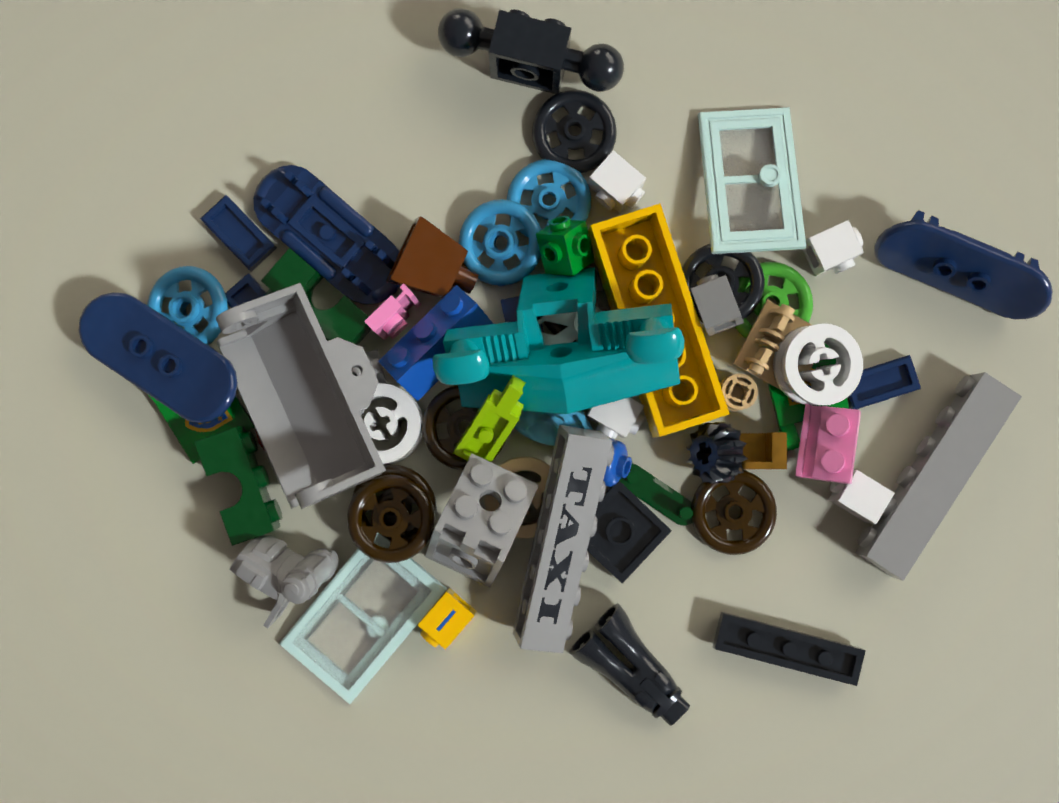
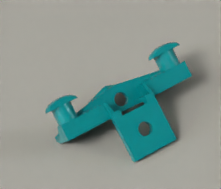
M594 267L583 269L574 276L554 274L524 276L517 308V321L447 329L443 340L446 353L434 355L433 370L441 383L458 385L462 407L480 408L488 394L491 395L494 388L503 392L512 376H515L526 382L522 390L523 394L518 400L524 404L522 411L570 414L680 384L678 358L684 351L685 340L682 331L678 327L674 328L671 303L595 312L597 277ZM578 312V342L545 345L536 317Z

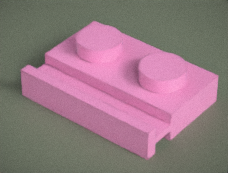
M404 283L400 286L403 292L396 299L391 295L364 321L383 340L388 336L392 339L398 336L408 325L405 321L410 316L407 311L413 305L417 308L421 305L416 296Z
M805 404L795 476L852 484L861 411Z

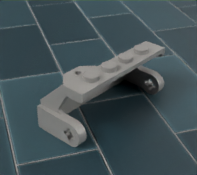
M301 283L235 306L216 317L222 334L233 333L218 339L217 345L221 354L231 361L236 371L237 390L291 509L299 505L301 509L309 507L379 476L386 471L361 417L365 409H368L379 381L363 347L339 337L329 341L326 340Z

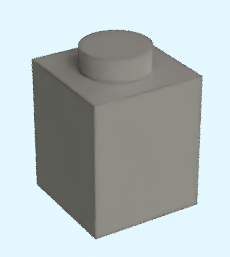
M718 275L704 277L697 282L698 286L691 288L709 336L744 323L726 275L718 277Z

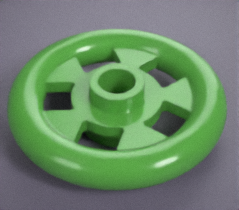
M761 262L765 287L762 299L754 310L757 317L768 297L774 298L778 306H781V304L789 306L787 295L797 294L799 307L794 309V315L809 323L813 311V297L804 277L786 264ZM769 276L784 279L782 289L776 286H768ZM739 278L738 292H745L746 288L750 285V278ZM745 318L743 320L744 323L735 326V328L743 337L747 338L752 325Z

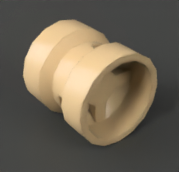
M734 374L720 381L729 411L734 412L747 409L756 401L758 395L757 384L748 375Z

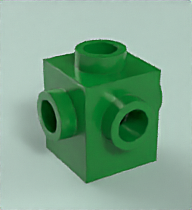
M568 216L556 217L548 222L549 225L536 233L545 274L574 276L595 261L587 224L584 220H570Z

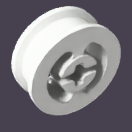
M824 323L797 328L785 336L784 341L778 345L780 347L778 352L774 354L773 371L778 386L787 397L800 404L831 405L838 403L852 394L862 376L863 358L859 345L846 330L836 325ZM836 358L837 365H825L816 368V370L798 371V365H809L820 360ZM803 380L810 382V383H811V388L808 387V386L803 382Z
M378 383L371 403L379 399H392L397 402L395 410L376 407L381 417L390 419V422L386 425L390 435L398 436L401 431V422L404 419L407 420V431L401 442L389 450L377 451L383 464H393L410 456L420 444L423 436V413L416 400L410 394L394 385ZM368 412L364 418V423L371 438L389 441L384 431L375 429L379 425L376 415Z

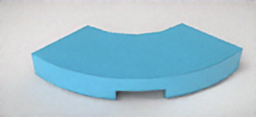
M582 410L570 414L521 411L520 419L514 427L529 439L555 446L559 425L593 430Z

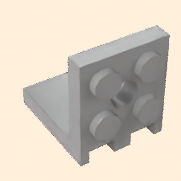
M471 454L433 530L425 557L491 587L507 557L539 485ZM491 495L498 500L499 508L495 511H487L481 507L479 499L482 496Z

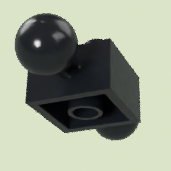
M458 8L446 13L438 26L440 44L449 54L457 57H466L472 55L478 49L489 51L492 79L552 94L560 92L565 71L579 74L582 83L587 88L597 92H604L614 88L620 82L624 72L622 56L614 47L608 44H595L584 52L570 49L571 27H567L557 19L548 18L543 21L531 18L521 10L513 9L509 12L499 10L495 29L483 27L479 17L472 11Z

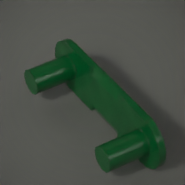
M632 464L628 476L619 480L636 497L676 524L686 526L692 523V502L640 466Z

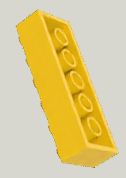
M661 203L590 225L588 233L591 239L594 260L610 309L618 310L671 303L674 328L678 327L682 331L685 340L684 351L678 358L680 384L639 395L641 404L644 406L643 410L652 438L665 436L729 415L730 413Z

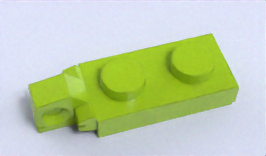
M512 376L503 392L494 388L491 395L488 394L459 440L453 454L466 461L469 460L471 454H474L492 462L520 419L524 404L518 400L523 394L522 390L526 382Z

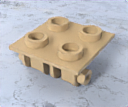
M766 300L733 364L781 390L776 382L773 371L774 354L780 348L778 345L784 341L785 336L791 331L800 327L811 326V324L794 315L795 310L785 304L778 306ZM813 364L798 365V371H808Z

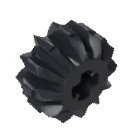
M725 422L699 425L698 431L690 434L692 444L686 447L691 453L687 463L694 465L693 475L701 477L702 482L714 484L728 483L735 479V475L743 473L741 462L748 458L743 454V448L747 443L740 440L741 430H736L731 427V424H726Z

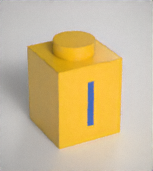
M449 587L419 622L418 626L422 629L420 635L433 647L436 648L440 645L446 650L472 620L476 610Z

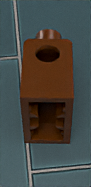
M419 216L414 219L386 281L399 286L404 283L409 289L443 298L450 292L451 287L456 285L464 292L470 294L477 282L478 274L462 267L468 252L463 246L428 220Z

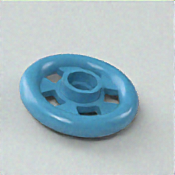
M546 159L535 161L521 169L509 186L507 200L521 204L523 190L533 191L532 205L523 206L533 215L536 213L538 216L548 219V222L560 216L565 208H568L574 214L570 220L587 221L592 202L587 181L579 171L566 164ZM551 173L554 182L544 183L539 186L537 176ZM568 182L572 184L577 194L570 199H567L564 190L561 188V186ZM546 195H552L555 197L556 202L551 206H547L543 203L542 199ZM526 229L519 230L523 235L528 237Z
M498 199L479 205L467 216L459 235V244L468 251L464 260L467 269L478 274L479 280L491 285L505 286L523 280L524 276H528L535 269L541 257L536 233L541 230L537 219L526 207L511 200ZM496 214L510 215V226L496 225ZM479 224L488 228L482 243L473 239ZM526 229L529 245L519 246L516 232ZM500 236H504L507 239V246L502 250L496 247V240ZM483 251L495 260L489 268L485 267L477 259ZM516 254L521 263L515 268L507 270L503 263L504 260H508Z
M194 266L174 268L162 275L154 284L147 302L149 307L172 322L184 326V330L207 345L211 344L221 333L216 317L228 310L227 297L220 282L208 271ZM191 280L192 290L180 292L179 282ZM208 291L213 304L205 308V303L200 295ZM164 297L172 298L169 303V313L162 312ZM191 303L192 310L191 313L187 315L186 307L188 304ZM204 317L209 324L199 333L195 329V325L199 324Z

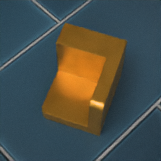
M787 432L741 433L740 440L747 443L743 448V454L748 458L741 462L743 469H787Z

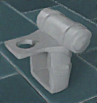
M264 534L252 539L245 546L229 570L255 589L277 600L276 605L263 625L268 629L283 614L289 602L300 604L313 597L318 592L321 584L328 581L334 575L335 570L338 568L339 559L334 550L330 551L326 548L311 551L304 557L289 549L287 543L283 540Z

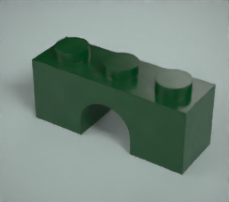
M289 248L262 278L261 282L269 288L265 294L268 295L301 283L326 340L329 341L339 337L358 345L371 331V328L364 322L369 316L346 296H343L330 309H316L312 301V294L323 277Z
M238 426L194 442L206 476L219 472H229L235 475L242 485L240 500L234 506L219 511L232 546L273 532L281 527L279 520H282V512L277 500H271L266 487L270 485L269 476L263 465L259 466L254 452L258 451L251 431L246 432L244 426Z

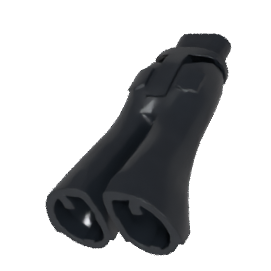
M617 603L600 617L595 626L631 662L633 667H628L618 659L592 629L585 632L569 650V654L582 664L595 669L611 680L635 703L650 712L654 718L661 717L668 725L672 726L688 711L690 704L681 696L682 690L676 685L670 673L641 641L628 615L620 604Z

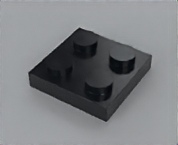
M619 481L605 493L603 500L598 502L595 514L597 517V529L595 535L590 537L587 551L623 584L672 530Z

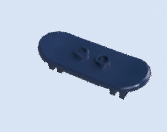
M294 165L276 168L262 178L256 187L253 198L254 211L258 220L343 295L354 302L368 305L386 301L397 292L400 286L389 283L386 279L399 253L398 248L307 169Z
M920 210L915 213L910 221L895 224L886 229L878 236L874 245L875 257L887 269L920 281L1001 317L1014 320L1034 318L1045 312L1052 301L1053 289L1051 282L1045 273L1040 270L1037 259L1031 257L1026 263L1024 261L1025 254L1017 251L1012 256L1010 253L960 232L939 226V218L932 215L925 222L923 219L925 212Z
M112 292L102 294L91 300L83 309L79 319L78 331L86 351L96 360L190 422L206 423L214 421L223 415L231 406L238 384L236 371L231 361L153 308L131 295Z

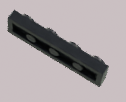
M725 612L720 614L712 646L719 651L854 686L858 685L866 651L860 647Z

